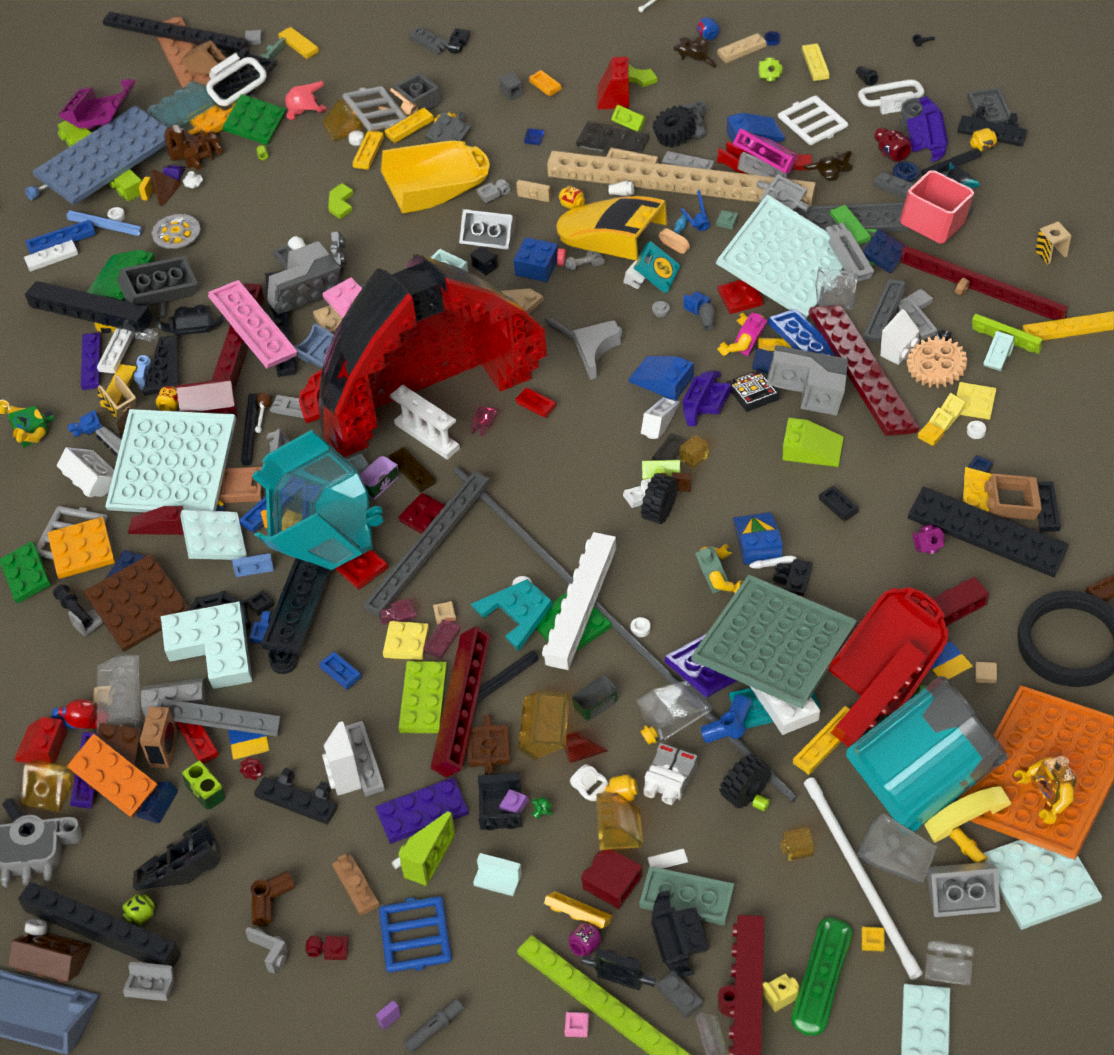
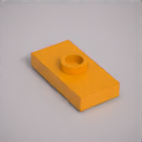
M542 70L529 77V82L549 97L562 90V85Z

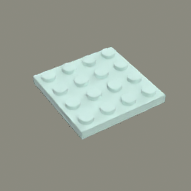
M1022 840L984 853L988 857L985 861L993 862L998 868L999 891L1021 930L1094 904L1102 899L1100 892L1078 856L1074 860Z

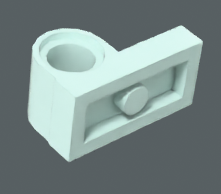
M996 331L983 365L1002 371L1006 358L1012 353L1014 336Z

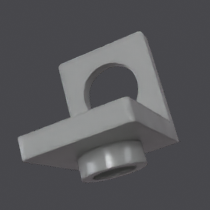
M94 609L87 613L93 619L91 621L92 624L87 628H84L82 621L69 611L68 615L73 627L84 637L103 624Z

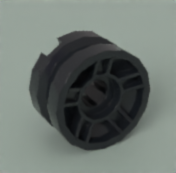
M269 650L268 658L274 672L277 674H287L296 668L298 664L296 654Z

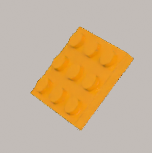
M103 517L47 532L59 579L115 563Z

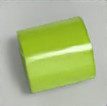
M265 146L257 147L258 158L260 160L267 159V148Z
M757 794L752 806L765 812L769 806L770 799Z

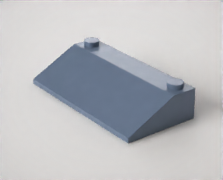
M0 969V1037L68 1055L79 1042L99 1000V995Z

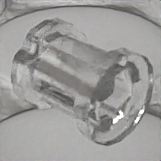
M146 328L143 333L135 332V338L138 341L147 340L150 343H155L158 337L157 328Z

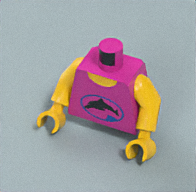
M741 313L739 315L741 318L736 321L742 327L735 343L728 346L726 342H722L717 350L723 356L729 352H740L748 357L757 344L758 338L762 336L767 320L757 313H751L749 317Z

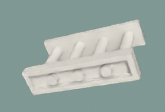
M404 385L400 386L390 395V398L399 403L402 409V414L394 419L396 426L447 460L460 449V445L449 438L448 428L456 422V419Z

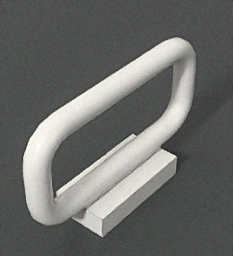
M235 53L210 70L209 77L211 80L207 83L206 89L209 96L218 105L228 106L237 101L241 94L246 95L266 80V71L254 58L246 57L239 61V57ZM246 64H252L260 73L258 79L226 100L221 99L213 90L215 84Z
M903 80L862 88L858 92V98L863 105L868 107L880 106V112L888 114L901 111L904 101L911 98H921L925 91L918 81ZM913 86L918 91L916 93L910 91L883 96L878 100H868L865 96L868 93Z

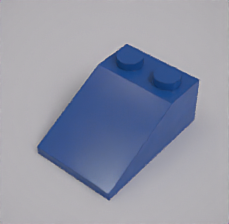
M747 113L727 117V133L732 142H734L740 129L775 142L785 140L773 117Z
M647 356L628 381L669 399L677 400L694 378V363L678 356Z

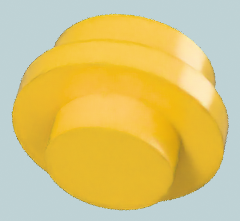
M643 726L644 729L640 732L649 745L657 743L655 738L658 735L653 727Z

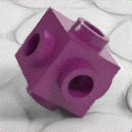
M929 524L922 526L919 531L912 532L916 552L932 554L938 552V548L944 547L943 541L945 536L939 527Z

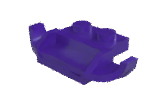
M926 96L919 99L924 110L921 111L922 115L908 119L907 124L912 151L916 153L929 149L932 152V159L930 160L935 162L943 158L949 143L943 112Z
M707 371L700 376L694 377L682 401L683 412L688 426H696L697 416H701L702 413L720 414L732 388L730 383L715 382L716 377L721 378L722 376L719 371Z

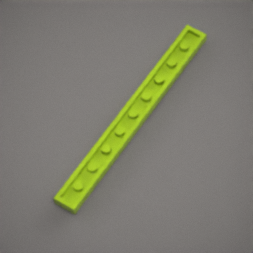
M531 935L517 950V954L647 1054L690 1055Z

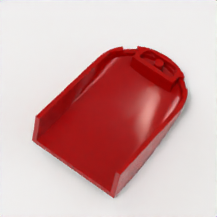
M909 587L905 589L892 588L884 592L863 616L831 661L828 671L859 695H862L900 648L909 641L927 656L922 662L925 666L918 674L914 672L911 675L913 680L906 688L903 686L900 688L901 695L895 702L890 700L887 704L890 708L885 715L889 716L910 700L943 651L948 639V628H946L944 621L945 615L939 605L922 591Z

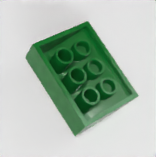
M134 250L112 255L87 293L126 302L117 282L120 270L122 268L156 262L154 253Z

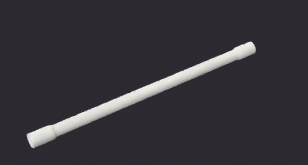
M814 777L807 779L804 785L808 793L815 801L882 923L910 979L918 978L922 975L918 963L910 953L824 798L820 786Z

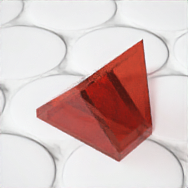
M580 731L560 736V741L569 763L608 752V750L587 739Z

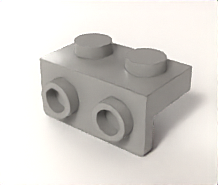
M142 962L129 963L130 975L123 989L124 997L168 1000L175 982L172 966Z

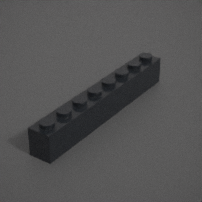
M35 281L24 294L29 306L34 309H41L131 332L143 333L153 320L147 306Z
M31 881L18 898L25 912L144 963L167 965L173 968L181 956L176 942Z

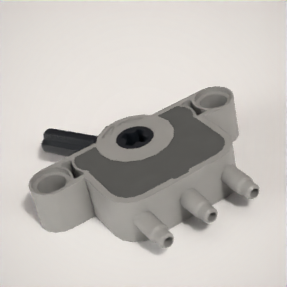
M13 798L5 799L2 805L12 822H10L11 824L0 825L2 887H8L10 876L22 875L23 884L28 885L31 874L44 873V881L49 883L52 871L60 865L62 845L78 843L83 837V832L77 819L74 817L41 820L35 815L23 814Z

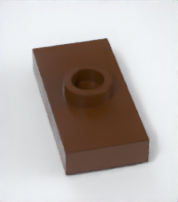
M1114 574L1086 587L1085 592L1105 602L1114 598Z

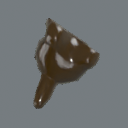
M703 36L697 37L694 42L687 37L680 38L681 43L673 47L674 51H678L681 60L688 56L694 60H703L714 68L717 66L708 57V40Z
M836 152L834 156H824L819 162L804 165L803 168L818 170L826 180L834 181L838 178V172L852 170L853 166L849 164L852 152Z

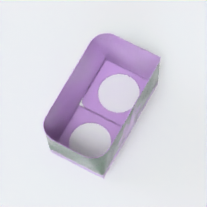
M383 456L377 458L360 474L371 499L375 500L398 479L397 464ZM387 474L384 478H382V479L379 481V478H380L382 475Z

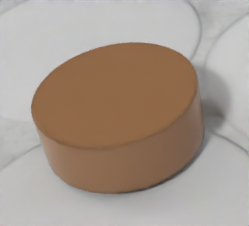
M962 278L955 289V293L963 296L970 285V280Z

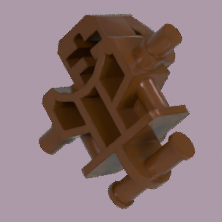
M172 125L170 128L165 129L164 140L170 159L176 161L184 158L187 168L195 167L196 170H200L202 158L209 157L212 161L211 151H215L216 154L223 152L220 146L221 142L216 137L214 131H210L208 137H206L203 131L200 130V135L194 137L190 133L187 134L179 125Z

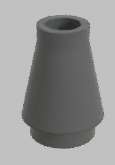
M702 304L698 313L703 329L706 331L713 330L716 309L713 304Z

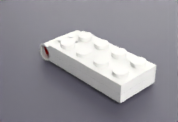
M751 687L782 735L819 721L820 710L811 697L804 708L800 709Z

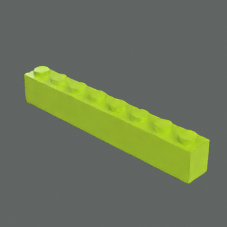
M66 120L58 124V135L61 140L67 142L69 147L91 134L88 129H80ZM130 169L109 182L110 187L117 190L119 196L124 197L128 202L141 195L139 186L142 180Z

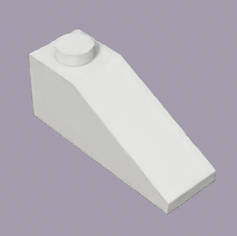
M665 397L661 398L644 413L641 434L647 435L650 439H657L663 435L680 402Z

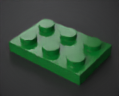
M33 541L0 558L1 567L13 599L17 604L51 585L36 544Z

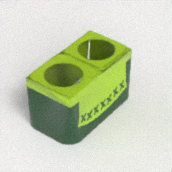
M200 760L182 772L185 786L205 809H212L224 801L225 793L222 785ZM211 779L215 783L214 788L207 792L201 790V782Z

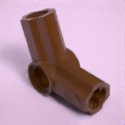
M288 871L266 881L260 879L252 883L250 890L252 894L253 925L263 927L271 923L272 900L295 889Z

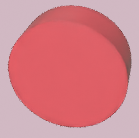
M558 249L557 265L564 266L566 250Z

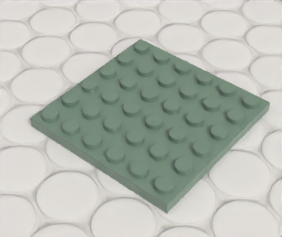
M748 574L692 654V661L803 709L830 668L831 661L857 626V620Z

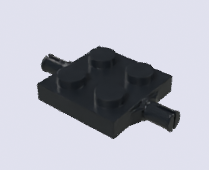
M598 949L596 958L586 955L582 958L581 963L594 967L598 978L640 991L642 983L652 987L655 986L656 977L645 975L642 972L641 962L634 957H624L617 955L612 950Z

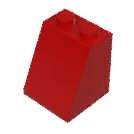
M612 57L598 84L597 109H616L617 105L630 109L629 57Z

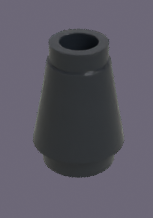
M859 66L856 69V74L866 85H874L878 81V74L875 70Z

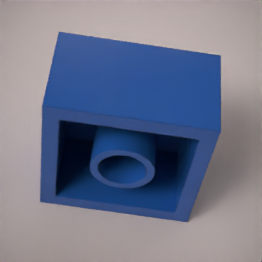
M525 237L513 260L515 276L548 282L557 264L558 244Z

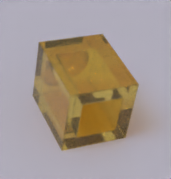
M694 435L679 447L680 460L692 469L709 457V444L697 435Z
M809 827L783 832V840L780 841L782 853H786L788 861L813 856L814 843Z

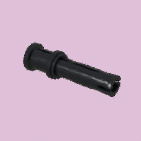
M58 585L53 591V596L60 600L63 608L69 609L82 621L84 628L89 627L93 619L78 603L77 596L70 592L68 585Z

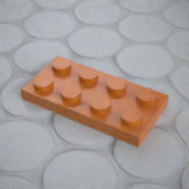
M95 734L89 738L67 765L70 770L131 818L158 786L156 782Z

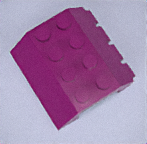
M121 80L123 91L120 94L101 98L96 97L93 87L79 89L58 115L80 129H91L95 125L100 124L104 126L115 117L116 113L124 105L136 80Z

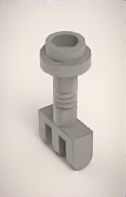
M589 250L586 257L578 259L568 257L565 260V267L567 270L574 271L576 266L591 262L595 267L604 264L605 260L599 252Z

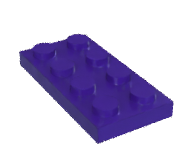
M454 777L375 806L390 844L415 835L447 811L452 813L453 820L469 815Z

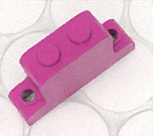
M744 129L739 130L733 142L737 147L789 174L798 157V154L775 141L757 136Z

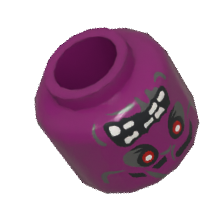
M587 923L580 924L569 936V947L577 956H589L601 944L599 929Z

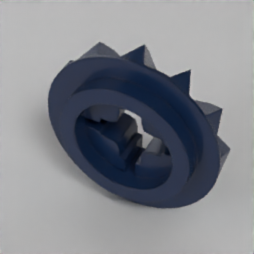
M901 162L893 168V176L911 182V180L916 181L920 175L919 167L911 162Z

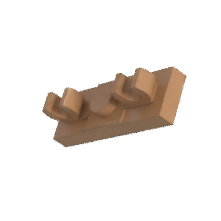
M344 854L338 857V861L332 863L333 869L359 915L362 916L380 907L352 855L346 856Z

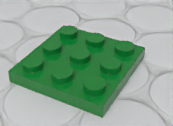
M241 94L223 124V131L268 145L284 118L286 109Z
M567 592L552 602L553 605L535 629L547 642H549L550 630L555 627L556 615L561 613V604L563 599L567 598ZM593 607L576 652L612 628L611 622L595 607Z

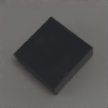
M263 591L246 600L248 606L257 616L274 606L273 601Z

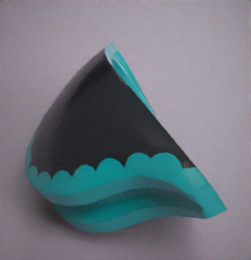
M953 163L949 164V172L945 175L946 177L970 189L980 186L977 180Z

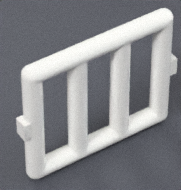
M816 95L800 103L796 102L792 107L778 114V118L809 145H813L825 138L830 139L834 137L835 133L847 128L849 125L847 121ZM813 103L819 106L793 120L787 117ZM824 111L829 115L802 129L797 126ZM833 120L839 123L812 138L807 134Z

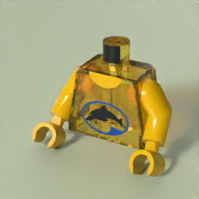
M1064 756L1044 758L1031 765L1028 771L1018 770L1014 773L1015 777L1022 776V779L1017 782L1021 784H1028L1031 781V776H1034L1033 781L1051 808L1050 811L1043 809L1039 813V817L1043 818V822L1047 824L1055 823L1056 814H1060L1068 806H1071L1074 800L1076 777L1068 766L1069 760Z

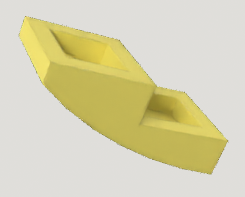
M950 393L942 407L937 408L929 422L940 427L945 432L964 410L967 402Z

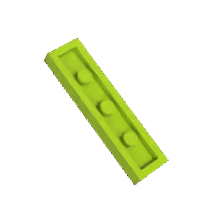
M975 314L972 319V329L978 333H984L994 338L996 331L1014 336V346H1019L1028 352H1035L1037 354L1042 350V338Z

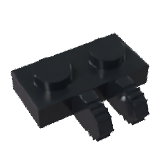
M796 559L793 560L791 567L788 564L779 563L775 567L776 573H774L772 579L775 583L786 585L785 590L803 596L807 589L813 563Z

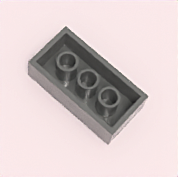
M185 256L122 268L117 278L126 302L143 306L193 296L198 286Z

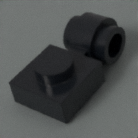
M455 28L450 36L447 47L448 51L454 54L461 53L462 45H465L470 37V31Z

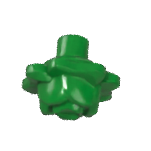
M542 796L538 799L532 798L535 808L532 815L535 818L539 819L542 814L553 815L551 810L552 803L547 798Z

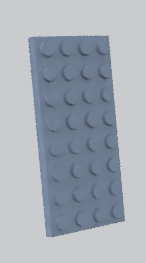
M133 106L33 170V175L64 199L75 205L166 146L164 133L167 127L137 106Z

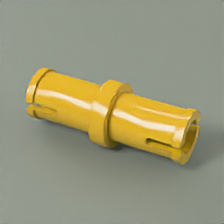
M958 827L950 833L949 837L961 848V852L964 855H968L974 863L986 862L985 859L987 860L988 857L977 847V843L974 840H970L961 828Z

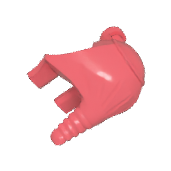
M323 81L293 87L286 94L287 119L294 120L296 119V114H302L305 110H316L319 114L327 110L323 104L317 105L315 102L317 98L312 94L324 86Z

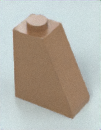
M210 40L189 50L180 61L190 73L210 74V70L226 60V58Z

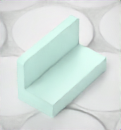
M480 853L477 859L478 871L473 881L474 886L514 896L522 876L521 864Z

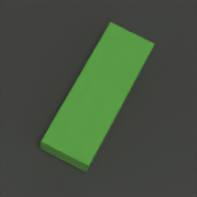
M846 205L830 210V216L837 224L843 223L847 230L852 233L858 245L871 241L870 234Z

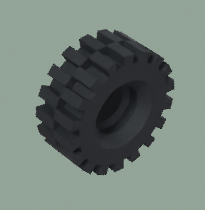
M672 106V109L666 108V111H661V115H657L655 117L656 120L653 121L652 128L659 143L665 147L669 145L670 148L674 145L678 147L680 143L685 144L687 139L690 140L692 138L691 135L695 134L694 130L697 128L690 110L682 106H678V108Z
M655 473L654 477L652 476L642 500L641 517L643 519L658 524H663L666 521V517L669 516V512L672 510V505L675 502L674 498L678 488L677 479L660 473Z
M751 753V755L747 754L745 758H740V761L736 762L732 769H729L728 775L723 778L724 782L721 783L719 792L737 809H741L743 806L746 807L749 802L752 803L757 794H761V790L765 789V784L769 782V777L772 775V769L754 753Z

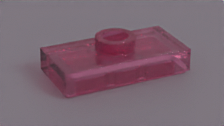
M443 619L424 646V652L441 659L460 632V626Z

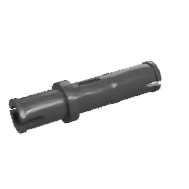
M454 999L442 1011L438 1010L435 1013V1017L403 1042L410 1053H414L417 1048L429 1040L441 1028L449 1026L450 1021L464 1011L462 1004L457 999Z

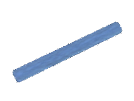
M72 210L66 214L68 220L79 223L90 220L92 226L140 236L143 232L142 227Z

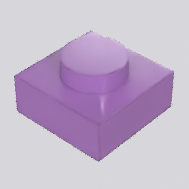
M509 789L499 807L506 813H522L529 799L526 795Z

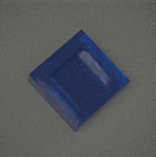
M528 128L524 143L541 145L544 130Z

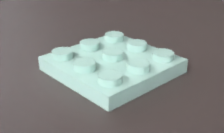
M181 511L180 517L189 559L233 560L247 556L237 512Z

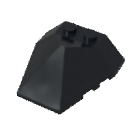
M203 820L183 833L184 838L177 844L173 845V843H170L166 846L167 852L159 857L153 856L133 872V888L135 890L189 884L202 872L217 867L221 861L220 845L207 820Z

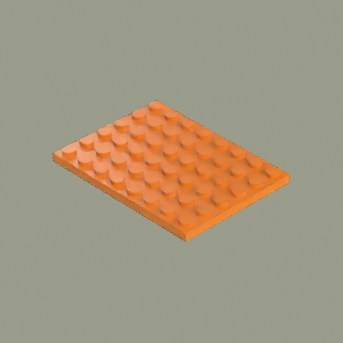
M1021 685L993 735L1008 753L1007 760L962 794L959 799L984 789L1001 786L1012 805L994 814L988 811L970 820L971 822L1076 860L1114 784V716ZM1047 757H1053L1061 765L1059 771L1051 772L1054 779L1048 776L1046 770L1035 777L1032 775L1031 781L1028 784L1017 783L1022 779V776H1014L1016 771H1028L1031 765ZM1066 780L1073 787V802L1060 814H1056L1055 823H1044V819L1039 817L1040 811L1043 809L1050 811L1053 808L1052 805L1060 799L1058 783ZM1039 781L1048 782V790Z

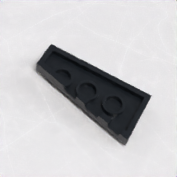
M177 335L159 337L154 352L155 357L150 365L151 370L147 374L146 386L143 387L144 396L158 394L161 388L166 386L176 388L179 385Z

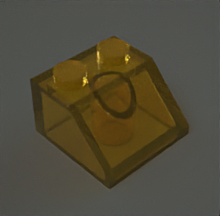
M342 97L337 100L322 121L330 137L335 142L348 138L352 131L360 130L364 126Z
M34 760L25 764L20 805L60 812L72 787L73 771L66 765Z

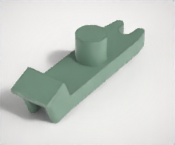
M280 38L274 46L269 44L267 46L268 52L261 54L260 57L273 60L286 46L287 43L284 42L286 38Z

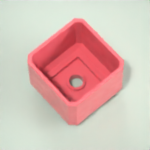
M928 171L908 190L900 222L903 226L938 244L945 243L965 223L974 192L972 189L936 171Z

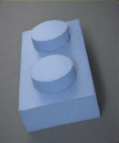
M271 553L232 560L236 577L274 571Z

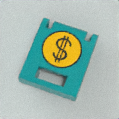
M649 241L645 244L634 269L662 292L667 293L681 266L653 242ZM652 256L649 264L644 261L645 258Z

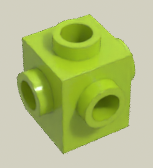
M765 58V61H759V79H766V82L776 81V78H779L780 74H782V64H779V60Z

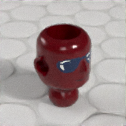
M880 127L874 133V139L879 142L878 148L883 153V156H887L895 162L903 161L909 156L912 143L898 130L888 131L886 128Z

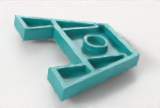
M528 579L471 604L472 608L483 619L499 607L519 625L505 636L506 640L518 652L553 605L551 600Z

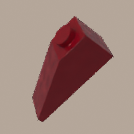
M162 506L131 517L128 534L184 535L180 517L184 507Z

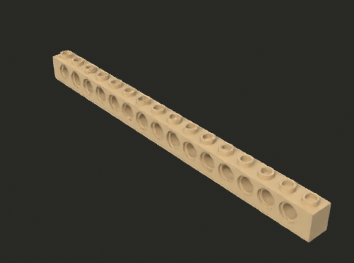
M558 151L551 152L547 163L548 177L605 184H616L629 180V182L634 183V187L695 195H698L697 191L700 190L703 196L760 202L759 199L765 191L757 186L759 180L769 184L775 179V177ZM788 179L807 189V194L802 199V202L812 206L816 182Z

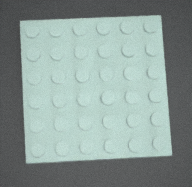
M766 195L716 261L717 265L788 310L797 309L805 318L809 316L810 307L816 306L843 268L828 243L830 236L825 230L769 195Z
M129 409L105 506L106 509L112 511L148 512L162 506H183L184 510L216 511L236 422L235 414Z

